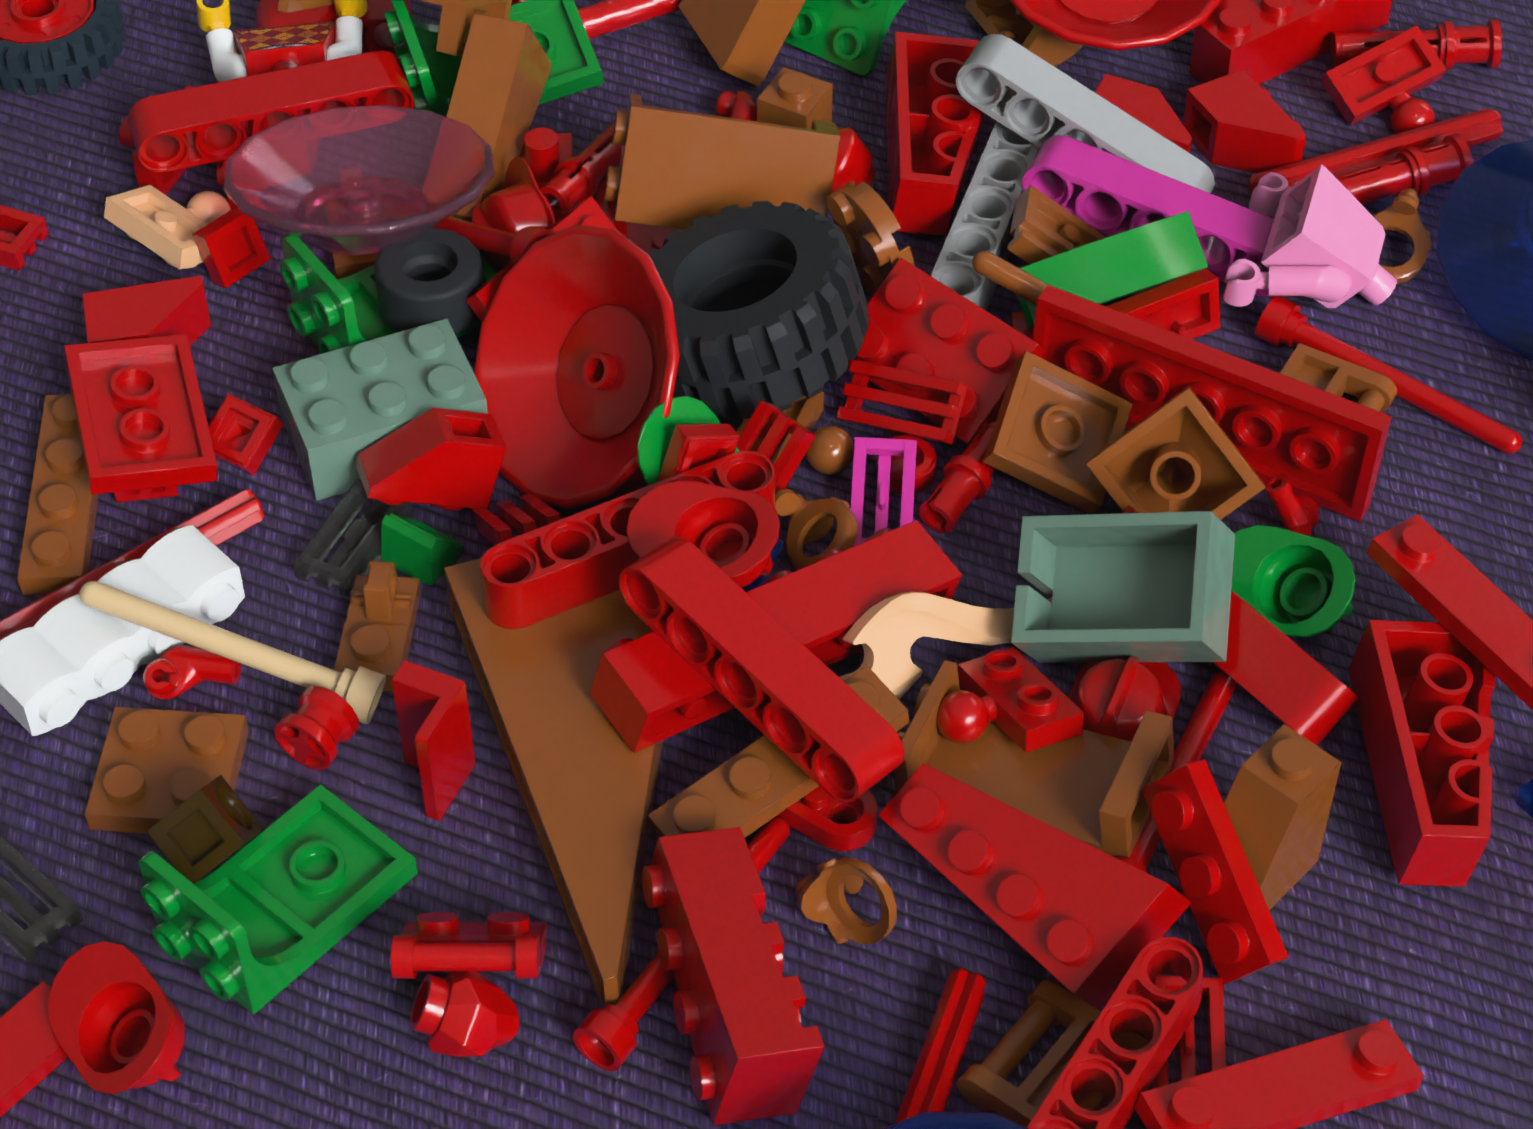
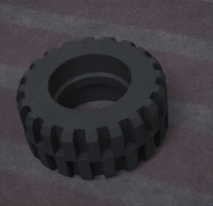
M769 201L753 202L752 207L739 208L738 205L721 208L722 213L709 218L705 214L692 220L691 226L682 232L676 229L664 238L663 246L660 249L653 248L648 254L674 306L680 358L673 397L689 396L703 401L718 419L728 420L731 414H739L743 419H749L760 401L772 403L783 411L792 408V402L804 396L809 400L823 391V384L829 379L836 381L846 371L849 364L847 359L855 360L864 342L870 317L867 310L868 304L844 233L822 214L810 208L805 211L804 208L794 203L783 202L781 206H774Z

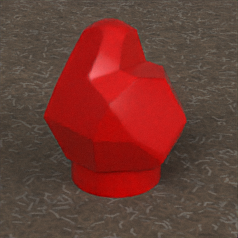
M476 971L451 972L445 979L427 974L417 991L410 1015V1029L427 1034V1044L432 1052L455 1057L486 1055L494 1048L505 1045L513 1040L520 1026L516 1004L499 986Z

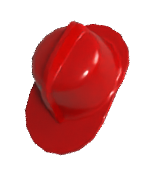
M515 157L508 165L503 189L480 201L474 208L471 223L516 234L527 226L549 229L556 221L548 201L537 185L530 166L524 158ZM484 251L487 258L498 267L503 268L511 261L510 257Z
M674 481L655 487L639 499L629 514L626 531L631 549L639 558L670 538L676 536L685 538L743 588L751 584L760 575H770L773 567L770 552L778 541L780 521L776 508L764 496L702 482Z
M1130 656L1127 660L1117 658L1102 662L1086 663L1080 670L1068 698L1084 712V730L1132 741L1146 710L1171 716L1172 720L1174 719L1180 703L1181 686L1176 673L1165 662H1139V657Z
M105 941L84 946L69 957L55 976L48 997V1022L56 1041L77 1068L83 1080L94 1091L112 1095L131 1088L147 1087L156 1084L160 1080L176 1081L181 1076V1071L176 1062L179 1060L185 1044L186 1027L180 1010L167 998L160 985L141 960L124 945Z

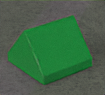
M391 513L390 515H385L382 521L381 561L394 562L396 569L413 578H419L420 582L429 587L445 573V567L451 566L461 556L465 548L461 546V542L417 519Z

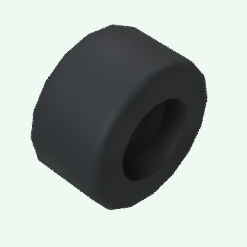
M436 228L417 229L392 238L380 249L374 263L377 301L380 316L391 329L401 332L448 319L454 333L457 334L466 330L478 319V316L465 300L483 285V268L479 250L466 237L451 230Z

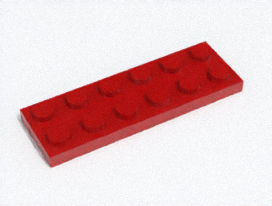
M1048 285L1038 297L1032 340L1044 349L1045 353L1041 358L1133 403L1125 429H1131L1189 386L1264 484L1270 477L1284 474L1288 477L1293 487L1292 491L1296 496L1311 498L1318 506L1361 522L1371 504L1392 416L1054 286Z

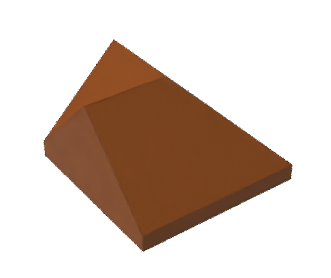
M1189 386L1086 461L1087 466L1122 511L1128 505L1139 513L1212 511L1222 520L1266 488L1259 476Z

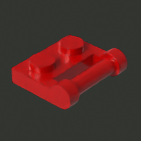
M450 912L420 914L416 917V922H406L401 935H394L392 938V978L415 979L418 971H515L516 979H538L547 950V922H530V916L521 912L494 913L487 916V922H459V916Z

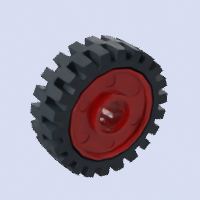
M0 0V85L3 84L4 91L16 94L19 88L23 86L26 95H38L39 88L46 86L48 94L60 92L59 84L67 83L70 89L82 86L81 76L83 75L91 81L101 75L100 67L109 69L115 63L114 55L120 56L123 50L122 42H125V30L119 0Z

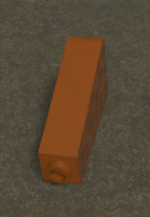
M682 0L678 7L721 70L759 87L767 76L806 0Z
M478 14L473 15L422 206L425 211L472 222L474 208L480 201L503 189L508 165L513 158L520 156L524 145V136L530 129L552 67V62L528 23Z

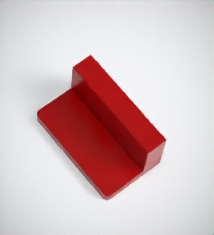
M404 660L391 679L404 763L419 768L426 817L440 821L476 765L466 683L463 680Z

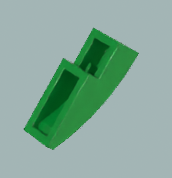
M1189 211L1080 246L1021 267L1020 269L1051 286L1100 305H1106L1207 268L1208 265ZM1018 296L1028 328H1034L1037 305Z

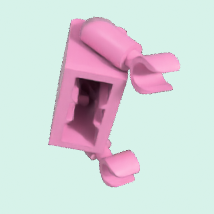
M1321 164L1299 182L1297 181L1294 186H1288L1287 179L1275 172L1267 173L1260 178L1258 186L1253 189L1249 209L1268 217L1275 216L1261 263L1269 269V272H1260L1259 267L1247 259H1238L1229 266L1225 278L1226 287L1223 299L1226 303L1236 307L1249 305L1253 301L1257 289L1269 290V296H1304L1312 298L1327 308H1337L1356 293L1363 296L1373 306L1381 304L1391 295L1396 287L1397 279L1378 264L1386 235L1383 226L1325 166Z

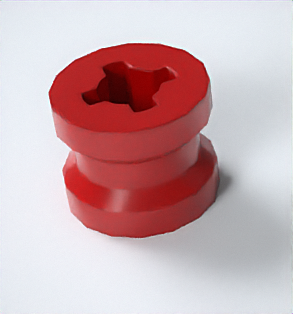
M310 686L300 695L297 701L298 710L295 713L284 715L276 725L274 733L280 747L291 758L303 766L321 771L327 769L335 760L338 754L336 746L339 743L349 741L357 732L360 723L354 709L345 699L327 688Z

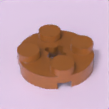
M855 180L834 190L826 197V203L834 224L844 233L854 263L859 269L861 281L872 297L900 257L914 265L910 247L907 246L899 251L892 236V233L901 229L898 221L885 201L870 185L861 182L855 186Z

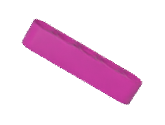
M1053 136L1044 141L1022 178L1023 192L1032 185L1092 228L1108 236L1189 211L1208 265L1206 269L1217 276L1219 281L1225 283L1229 266L1238 259L1250 260L1259 267L1260 272H1269V269L1261 263L1272 228L1273 218L1071 137ZM1256 290L1255 295L1272 297L1269 296V290Z

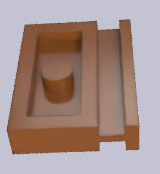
M1030 185L1016 199L1010 231L1014 239L1008 244L1007 249L1028 264H1032L1107 237Z

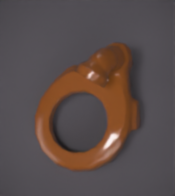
M1406 188L1401 191L1399 196L1395 197L1393 204L1385 210L1371 214L1383 226L1384 230L1407 236L1412 243L1413 255L1405 264L1396 267L1379 264L1397 279V284L1405 283L1418 275L1426 262L1428 252L1431 251L1430 234L1421 222L1417 210L1419 198L1413 188Z
M789 489L775 491L777 514L781 516L789 515L786 546L787 555L793 567L800 570L814 564L821 556L833 549L844 551L853 547L857 537L858 522L854 513L849 508L848 502L835 497L807 500L801 494H796ZM835 517L837 531L828 548L816 556L805 557L803 544L819 541L826 536L833 526Z
M832 858L817 866L816 875L810 874L805 876L796 886L795 896L797 899L795 904L807 919L826 924L827 932L837 944L845 943L848 940L859 944H875L887 937L897 922V905L892 889L879 872L871 865L858 859L840 858L836 860ZM864 879L873 886L882 905V913L878 923H868L861 920L853 913L846 901L844 892L850 894L857 893L861 889Z

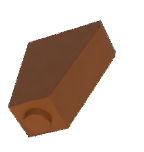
M1285 724L1241 765L1224 802L1269 911L1319 860L1342 763ZM1189 906L1186 909V911L1193 915L1191 908Z

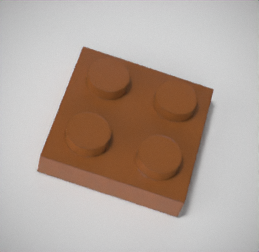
M1025 351L1015 360L983 462L1082 511L1092 514L1102 506L1107 490L1087 466L1086 461L1124 434L1133 403Z
M115 707L85 811L89 830L148 834L146 831L199 789L220 775L235 791L249 734L246 715Z

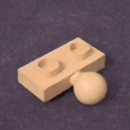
M147 185L106 197L104 218L126 232L130 238L139 241L162 257L166 263L181 270L193 268L204 262L192 234L226 214L231 208L228 201L222 195L213 191H203L195 194L189 200L186 208H184L152 185Z

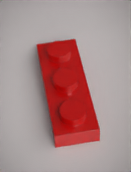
M1206 760L1186 764L1141 788L1184 894L1191 902L1189 906L1219 978H1223V985L1242 979L1289 958Z

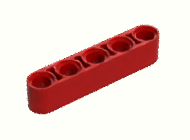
M372 51L149 96L133 105L129 112L128 122L141 164L151 171L169 172L392 126L409 117L414 109L415 101L399 58L387 51Z
M755 451L731 453L496 544L486 551L480 563L487 617L495 625L502 628L519 629L620 590V573L624 568L640 559L631 549L626 531L629 514L639 499L657 486L674 481L702 482L764 496L775 507V468L772 461L765 455Z
M1128 505L1122 513L1139 512ZM1231 590L1226 662L1214 663L1292 730L1316 746H1319L1360 697Z
M678 536L670 538L622 570L619 575V587L630 609L834 799L844 803L855 801L903 762L905 754L903 743L895 729L693 543Z
M1160 937L1149 942L1140 951L1026 1129H1123L1135 1111L1134 1107L1140 1093L1149 1089L1198 1011L1202 997L1203 965L1196 948L1187 941L1176 937ZM1162 973H1174L1180 975L1187 983L1177 990H1164L1154 985L1151 980ZM1137 1031L1149 1038L1150 1042L1138 1050H1127L1119 1047L1113 1039L1122 1032ZM1087 1090H1099L1105 1092L1113 1101L1106 1108L1098 1111H1089L1081 1108L1075 1103L1074 1099L1080 1093Z

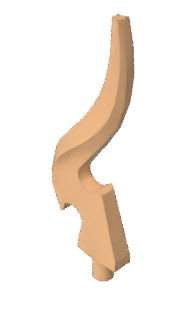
M911 591L889 597L869 608L843 637V640L852 645L861 644L863 646L864 660L859 669L839 676V678L844 681L865 665H868L889 690L900 699L923 673L922 669L913 664L910 657L911 646L918 638L924 636L989 646L1010 643L1012 639L1014 608L974 606L925 592Z

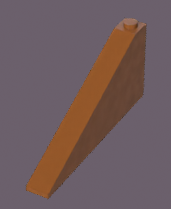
M482 558L445 567L451 615L602 1009L607 1004L615 1005L624 993L642 870L650 830L648 815L653 811L664 740L633 753L589 692L599 665L600 656L611 644L627 637L634 640L653 632V630L630 609L620 590L519 629L502 628L495 625L486 614L480 571Z

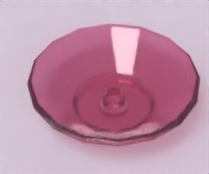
M387 105L330 108L285 119L247 138L225 163L224 192L244 215L325 250L348 255L378 254L382 248L410 241L474 202L494 176L492 148L469 125L432 111Z

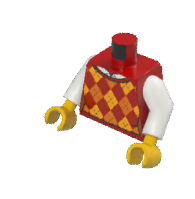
M196 0L198 25L201 30L208 33L206 35V42L214 75L219 82L362 54L363 22L359 18L368 10L367 0H333L336 13L340 17L333 21L233 31L228 29L231 25L229 0H221V6L217 8L206 7L203 5V0Z

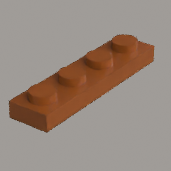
M71 394L45 395L17 577L22 595L49 594L89 572L99 494H90Z
M865 665L844 680L896 732L909 724L908 709L868 665ZM764 735L651 812L648 818L651 828L658 837L740 827L745 838L786 810L787 807L819 787V785Z

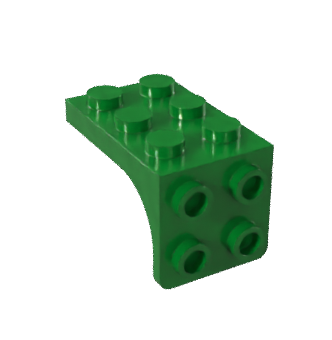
M391 0L393 10L385 12L384 17L395 45L393 47L396 57L400 60L415 101L414 107L419 120L430 117L435 134L439 138L442 135L463 55L454 56L436 51L439 25L424 23L413 18L408 13L404 0ZM527 0L511 6L509 20L528 23L552 62L551 71L538 105L604 84L601 67L574 0Z
M806 0L785 42L858 75L870 74L875 70L886 33L896 14L907 0Z
M295 233L282 238L284 260L280 261L279 267L282 277L290 289L292 303L287 305V313L297 333L302 337L309 335L318 345L320 354L397 333L380 316L374 265L348 277L336 279ZM480 256L484 284L497 272ZM479 318L475 320L466 330L455 334L458 338L481 327V320Z
M321 784L218 869L194 884L153 851L148 852L138 861L145 884L141 887L140 892L144 901L152 910L156 924L152 929V934L158 945L173 960L179 962L186 958L198 968L206 986L219 999L227 1002L233 998L253 1015L418 874L416 858Z

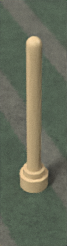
M96 581L85 583L79 592L82 603L93 609L302 687L320 686L327 688L345 699L354 709L359 722L366 725L371 721L380 701L386 682V675L360 666L357 671L345 668L341 673Z

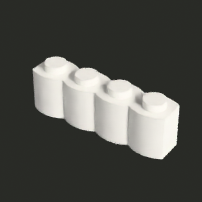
M193 525L179 528L167 534L151 546L142 558L134 559L115 567L97 581L209 624H214L228 618L245 598L239 566ZM79 594L74 595L50 609L39 619L34 627L14 632L0 641V704L32 736L46 733L70 722L87 700L101 697L122 688L141 665L156 660L174 647L183 645L184 642L88 607L82 603Z

